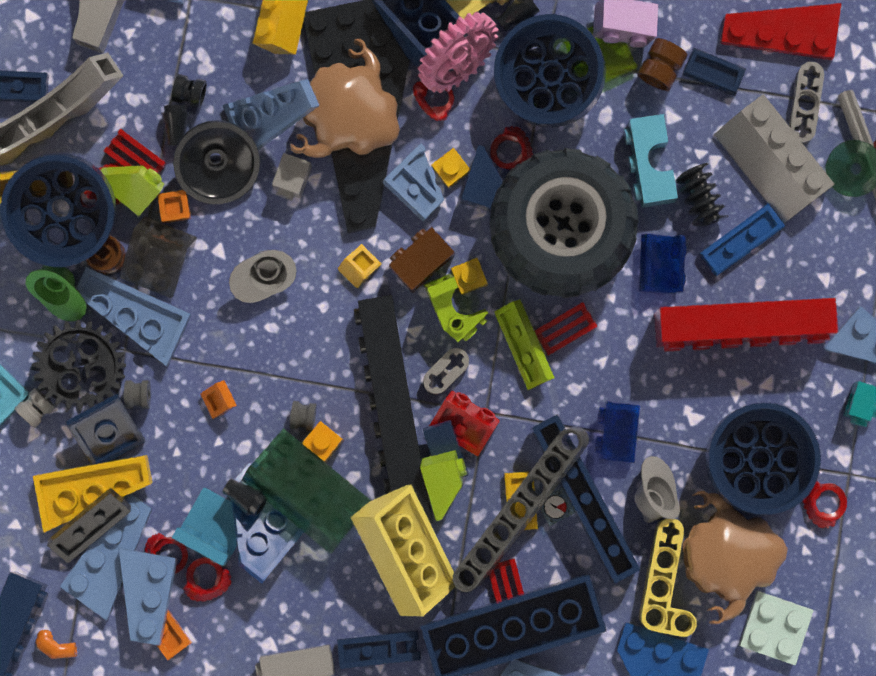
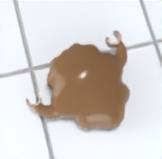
M354 40V43L361 47V52H354L352 49H349L348 54L354 59L362 57L365 60V66L348 68L342 63H336L330 67L319 68L315 77L311 80L310 85L320 106L303 117V121L308 126L314 128L318 143L309 145L304 135L297 134L296 138L301 140L304 146L297 148L295 145L290 144L291 151L294 153H303L309 157L321 158L328 156L333 151L350 148L356 154L365 155L376 148L391 145L398 139L400 127L396 116V99L390 93L382 90L379 77L380 63L375 54L366 48L363 40Z
M698 491L692 496H702L704 504L694 506V508L700 510L712 504L716 507L717 511L712 514L707 523L703 522L693 526L689 536L682 543L683 562L686 567V578L695 583L701 592H715L725 601H729V605L725 610L719 606L708 608L707 611L715 610L719 614L717 621L709 622L715 625L738 616L743 611L746 599L755 587H768L775 581L777 570L786 560L788 549L784 540L775 534L767 521L761 517L746 519L718 494Z

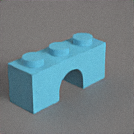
M664 114L630 119L627 124L628 128H624V139L626 145H631L632 156H628L630 172L636 174L637 184H633L635 201L640 200L641 208L675 203L678 195L673 170L657 171L648 161V153L650 151L666 147L668 144Z

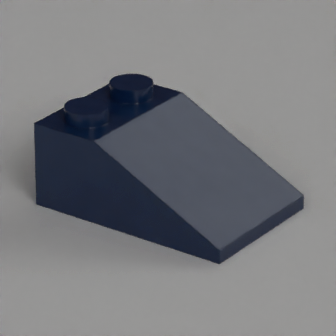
M372 0L403 52L417 68L423 64L420 59L427 55L425 49L433 46L432 39H438L440 37L439 32L441 30L444 32L448 30V24L451 22L455 25L458 17H460L446 0Z

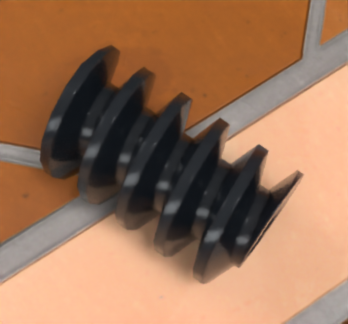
M708 163L692 167L676 178L677 184H686L680 189V193L683 195L690 194L684 200V204L694 205L688 211V214L690 216H698L693 220V226L704 227L729 217V215H719V212L725 205L715 204V201L721 195L711 194L710 192L717 186L716 183L706 182L713 175L712 172L703 173L702 171Z

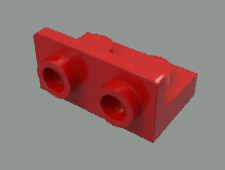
M451 391L429 426L451 420L459 445L478 457L500 420L496 418L491 410L483 407L480 408L472 403L465 394Z

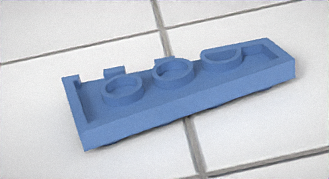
M308 79L222 106L229 122L244 129L254 140L257 149L260 150L320 105Z
M86 267L76 288L85 302L168 367L191 318V314Z
M132 493L123 498L131 505V512L88 546L60 585L63 590L106 621L109 620L116 597L119 595L123 582L119 548L136 550L153 509Z

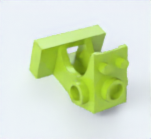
M450 273L423 284L442 329L457 342L462 339L467 341L478 330L475 327L478 323L483 326L487 322L484 317L488 314V310L485 308L468 315L459 314L455 311L452 305V296L456 288L459 287L454 276ZM455 319H460V324L457 327H452V322Z

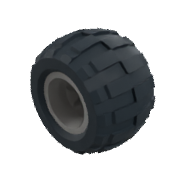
M579 149L545 150L533 154L531 158L523 163H518L506 175L493 199L489 224L491 242L495 254L502 262L505 270L516 282L519 281L530 288L531 291L544 296L579 297L582 294L596 291L606 285L622 270L631 256L637 240L638 210L631 195V188L624 177L619 176L610 167V163L599 156L593 157L582 153ZM553 200L559 201L561 209L554 211L550 208L549 203ZM572 204H579L582 207V212L574 214L570 210V206ZM540 216L546 217L548 225L541 227L536 219ZM557 220L561 223L564 220L568 221L567 228L569 230L562 229L559 231L557 229ZM586 223L590 231L581 233L578 230V225ZM552 236L556 240V244L551 245L544 238ZM567 239L574 240L577 246L568 248L565 246V241Z

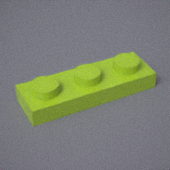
M521 299L494 311L527 389H533L554 379V375Z

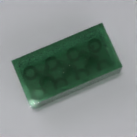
M284 428L248 467L241 480L248 486L262 490L263 495L268 497L267 502L330 554L334 552L355 527L351 517L371 501Z

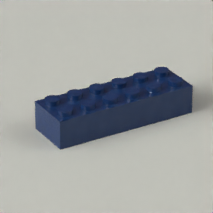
M583 574L420 625L435 676H464L607 632L589 574Z

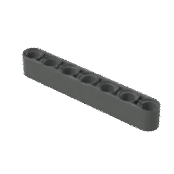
M574 426L558 434L455 570L453 583L458 590L469 592L484 583L586 449L589 437L584 429ZM569 433H573L578 437L579 444L577 448H572L568 445L567 436ZM552 456L557 457L561 462L559 471H554L550 467L549 462ZM534 479L541 481L543 484L542 494H538L533 490L532 483ZM517 502L522 503L526 508L524 517L519 516L515 511ZM499 525H503L508 529L509 536L507 539L499 536ZM482 548H486L491 552L490 562L482 558ZM465 570L470 571L474 575L473 584L465 580Z

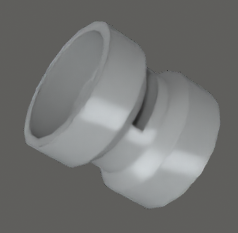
M34 388L29 393V398L25 402H20L14 409L26 422L36 428L41 423V418L45 414H50L55 408L50 400H44L45 395L42 392H37V388Z

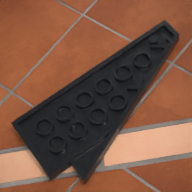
M361 0L305 12L304 24L314 73L316 74L319 68L330 67L336 63H342L348 68L365 66V60L362 57L354 59L348 54L349 49H352L354 52H361V47L356 45L354 40H363L366 48L375 54L380 63L379 77L382 90L390 93L396 99V116L398 120L410 59L403 52L372 0ZM393 143L376 148L365 155L356 154L350 148H344L331 153L348 234L376 228L385 186L382 182L387 176Z

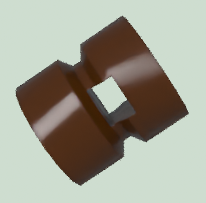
M655 38L648 52L650 59L642 63L637 76L654 88L670 91L677 77L674 71L681 69L688 54L681 47L670 41Z
M109 235L103 246L93 256L88 258L86 262L102 275L111 276L123 270L127 263V252L116 238Z

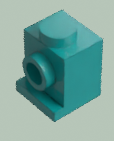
M861 381L853 383L843 415L851 418L850 423L867 427L872 417L876 418V386Z

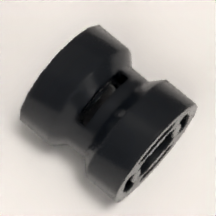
M178 74L173 85L172 102L180 104L188 102L192 107L201 108L206 94L207 81L201 79L194 81L190 80L186 75Z

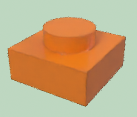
M184 190L158 194L161 222L163 224L191 219L188 194Z
M224 380L215 383L200 393L212 419L222 416L237 406Z

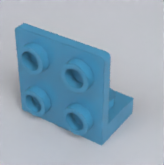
M203 488L181 527L176 528L171 538L221 566H226L237 547L232 502L207 488Z

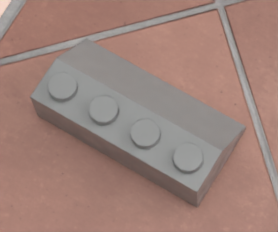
M764 94L741 110L714 133V136L783 223L787 222L834 185L833 181Z

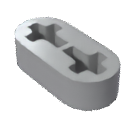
M453 348L447 351L424 376L423 383L427 392L434 395L445 392L468 368V354L460 348ZM452 354L456 357L462 355L463 359L461 362L463 367L455 366L449 372L446 369L451 363L449 357ZM444 371L447 375L441 380L443 387L438 388L436 386L433 389L430 388L431 380L429 377L431 375L437 377Z

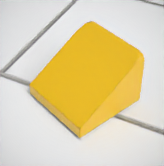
M361 244L342 261L338 270L356 288H359L382 263Z

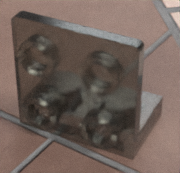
M144 216L133 229L120 278L172 298L176 292L185 258L194 248L197 237Z

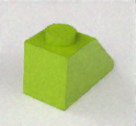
M144 166L106 167L100 170L110 183L114 196L137 216L143 213L165 185L162 182L161 176L152 169L147 170Z
M456 450L422 458L420 468L436 521L443 519L462 487L463 476L467 475L463 458L458 459Z

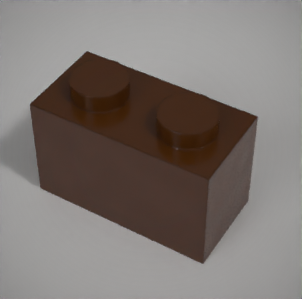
M432 227L427 231L424 228L411 238L412 245L406 250L401 247L389 258L392 261L389 264V269L411 293H414L455 256V252Z

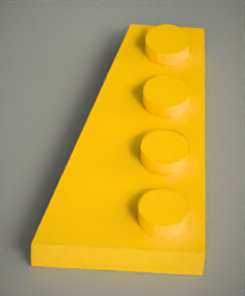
M143 455L34 475L33 481L43 533L71 521L110 487L121 497H124L152 484L148 456Z

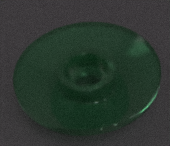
M848 140L836 146L829 154L826 162V174L834 183L832 188L848 197H860L873 191L876 188V148L862 140ZM854 164L861 166L859 174L855 175L852 173L851 169Z

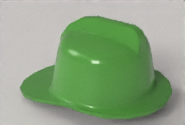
M43 265L41 269L30 272L26 277L25 284L28 291L57 318L74 322L80 320L85 315L87 308L85 300L75 288L73 273L68 268Z

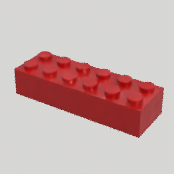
M836 298L660 307L654 313L656 347H664V352L681 351L684 346H692L693 350H708L710 347H714V344H721V349L739 348L740 345L750 342V347H765L767 344H772V341H778L779 346L796 345L797 342H801L804 339H807V344H822L838 333Z

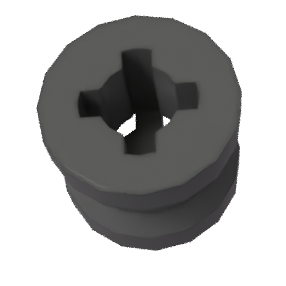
M126 380L124 384V405L126 409H132L134 406L149 409L151 404L150 381L143 380L141 383H134L132 380Z
M293 401L290 429L296 430L301 427L311 432L315 425L317 404L302 405L299 401Z

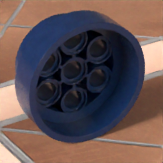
M545 14L524 20L505 36L495 57L494 79L502 100L515 115L532 125L554 128L574 123L595 106L604 88L606 66L600 46L586 27L566 16ZM561 42H567L571 46L570 51L565 55H558L556 53V47ZM533 47H540L542 49V55L537 60H530L528 58V52ZM578 64H586L588 66V72L583 77H576L573 74L574 68ZM550 69H558L560 77L554 82H548L545 78L546 73ZM522 74H530L532 76L531 83L526 87L518 86V78ZM569 90L578 92V98L572 104L563 102V96ZM541 95H547L550 98L549 105L544 109H538L535 106L536 99Z
M46 154L34 158L23 165L9 179L1 199V222L9 241L26 258L50 267L72 266L93 256L108 239L116 218L115 196L107 178L91 162L72 154ZM69 171L73 174L75 182L72 186H65L60 182L61 172ZM35 180L45 183L47 187L45 195H37L33 192L32 183ZM84 191H92L96 194L97 202L95 205L89 206L83 202L82 193ZM56 200H64L68 203L69 212L62 215L56 212L54 208ZM29 209H36L40 212V223L35 224L28 220L27 211ZM80 219L88 220L92 227L91 232L87 234L79 232L76 227L77 221ZM50 229H60L64 234L63 241L60 243L53 242L49 237Z
M755 403L731 412L719 422L709 438L705 461L709 480L717 494L726 503L748 514L771 515L782 513L795 507L809 495L820 473L821 452L815 433L799 414L782 405ZM740 427H744L750 432L751 437L747 443H742L737 439V431ZM769 427H774L779 432V439L776 443H772L766 438V430ZM786 451L794 456V464L790 468L785 467L781 462V456ZM727 452L733 453L737 458V464L732 469L727 468L723 464V456ZM755 452H760L765 456L766 462L762 468H757L752 463V456ZM742 477L748 478L752 483V489L747 494L742 493L738 488V482ZM771 477H776L781 483V488L777 493L770 492L767 487V482Z

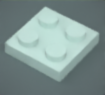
M756 591L739 646L796 666L814 610Z

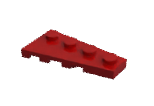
M842 3L725 14L720 44L833 60Z

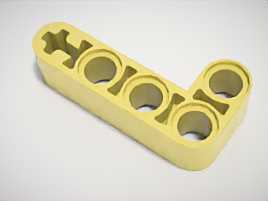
M665 518L660 520L655 528L639 620L645 628L651 631L687 637L696 629L697 621L695 616L686 610L670 607L684 528L679 520ZM669 523L672 524V529L676 530V535H671L668 543L675 544L674 549L659 547V542L666 543L667 534L663 533L662 529L663 527H668ZM663 551L668 552L671 556V563L666 568H661L657 564V556ZM657 580L663 581L666 585V591L660 597L654 596L651 591L652 584ZM651 609H657L661 615V619L656 625H649L646 621V614ZM680 615H686L689 619V626L684 631H678L675 627V620Z

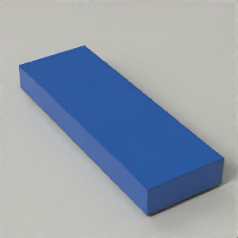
M768 203L698 255L713 275L717 277L783 229L785 225Z

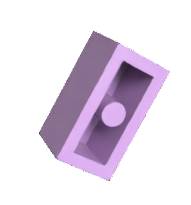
M599 0L594 8V38H601L607 43H630V46L638 48L647 46L657 37L658 4L636 0Z

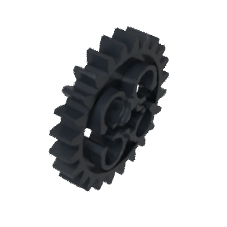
M77 320L75 326L71 328L68 321H65L62 331L55 325L52 329L54 336L45 332L43 338L46 343L37 342L36 347L41 352H33L32 358L39 362L32 363L30 369L39 372L33 375L32 381H41L37 392L47 391L45 401L51 398L56 399L54 408L64 403L65 412L68 413L71 406H75L77 414H80L83 406H86L88 410L94 406V403L99 404L103 402V397L108 399L114 396L111 390L119 392L121 386L115 381L120 382L124 380L125 375L118 371L124 370L126 364L118 361L125 354L124 352H115L120 343L109 342L112 333H108L105 336L101 335L103 326H99L94 331L92 330L91 321L88 322L86 328L81 327L80 320ZM76 334H79L76 348H78L76 357L78 365H84L81 372L84 383L88 381L89 373L92 371L100 372L104 378L102 382L92 381L89 387V391L97 395L86 393L80 400H78L81 390L79 385L81 377L79 369L73 368L76 361L73 350L69 351L68 360L65 362H58L53 357L54 352L61 351L65 353L68 343L60 340V338L71 341L72 338H75ZM84 344H89L94 347L96 353L87 355L80 347ZM65 378L72 379L77 387L71 390L65 389L61 384V380Z

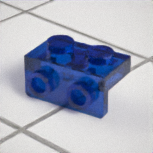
M641 235L639 292L666 295L683 293L686 283V275L684 273L685 257L687 254L686 236Z
M606 401L604 407H599L597 424H602L601 436H596L595 453H600L599 460L635 463L640 405Z

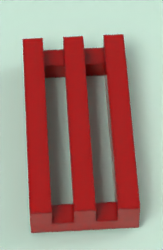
M122 129L110 141L111 144L103 150L123 167L132 165L113 152L116 147L147 170L152 169L158 174L167 165L165 161ZM125 139L157 163L158 166L156 168L152 167L120 142Z
M582 302L534 330L546 354L550 356L598 326ZM581 311L583 314L549 336L543 337L542 333L577 312ZM584 321H587L589 324L551 348L547 344Z
M515 558L499 562L494 570L500 569L507 598L513 595L506 566H511L518 595L524 593ZM493 570L489 577L495 600L499 601L502 599Z

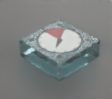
M562 487L552 492L540 508L549 527L575 513Z

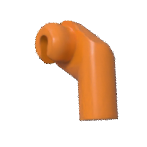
M41 630L38 632L37 639L35 640L36 646L49 658L77 657L76 642L58 644L53 639L51 631Z

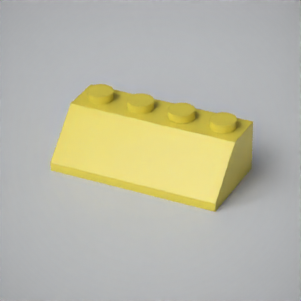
M406 485L368 502L351 517L400 616H424L455 588L453 583L454 571L411 485Z

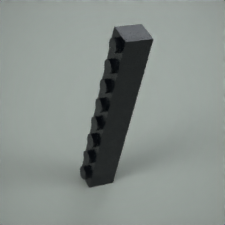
M392 295L359 300V308L353 310L356 326L362 325L364 336L358 337L361 354L367 353L369 363L368 365H363L366 382L372 381L374 393H369L368 396L371 411L377 410L378 421L373 422L376 439L382 438L384 450H378L381 468L387 467L388 478L383 479L385 493L388 494L406 485H411L430 524H432L426 485L420 468L421 457Z

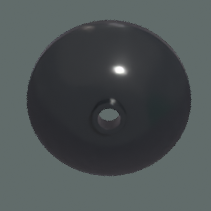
M215 120L198 124L182 136L174 152L173 167L178 183L188 195L204 203L224 204L242 197L250 190L259 173L260 157L254 140L244 129L227 121ZM213 153L220 154V158L217 160H212L210 156Z

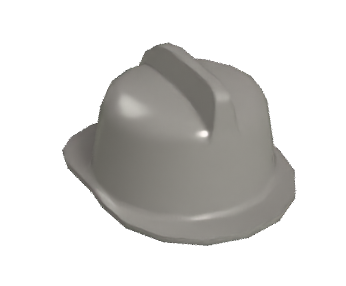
M260 251L253 257L235 266L230 274V291L235 298L242 302L254 303L264 300L291 286L297 273L295 262L283 251Z
M650 456L641 465L642 483L636 490L634 496L635 503L642 512L645 522L650 523L663 517L674 520L679 516L680 507L673 473L662 459Z

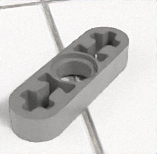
M816 62L803 64L796 75L789 127L803 145L810 142L815 136L824 70ZM812 69L813 75H816L817 78H814L811 82L810 89H805L808 77L803 76V74ZM802 96L812 98L814 102L813 109L809 111L802 110L798 104L799 98ZM811 116L812 120L807 118L804 127L809 133H806L803 138L799 137L800 134L795 129L801 125L802 117Z

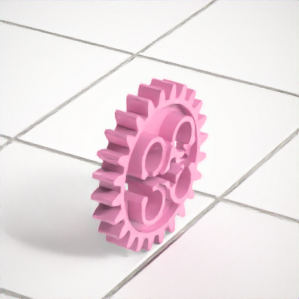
M478 11L473 16L468 13L464 20L458 17L455 25L450 22L448 30L445 32L441 30L439 32L440 37L432 39L433 46L425 49L427 55L420 59L423 64L418 67L420 81L433 93L436 91L442 93L445 89L449 92L453 85L458 88L462 80L467 82L469 75L476 74L477 68L485 65L483 60L492 55L489 50L496 47L493 42L499 38L496 35L499 31L496 27L497 24L484 12L480 14Z

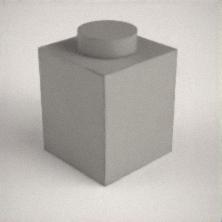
M283 153L272 183L273 189L277 190L276 195L288 200H293V197L301 199L312 169L311 162Z

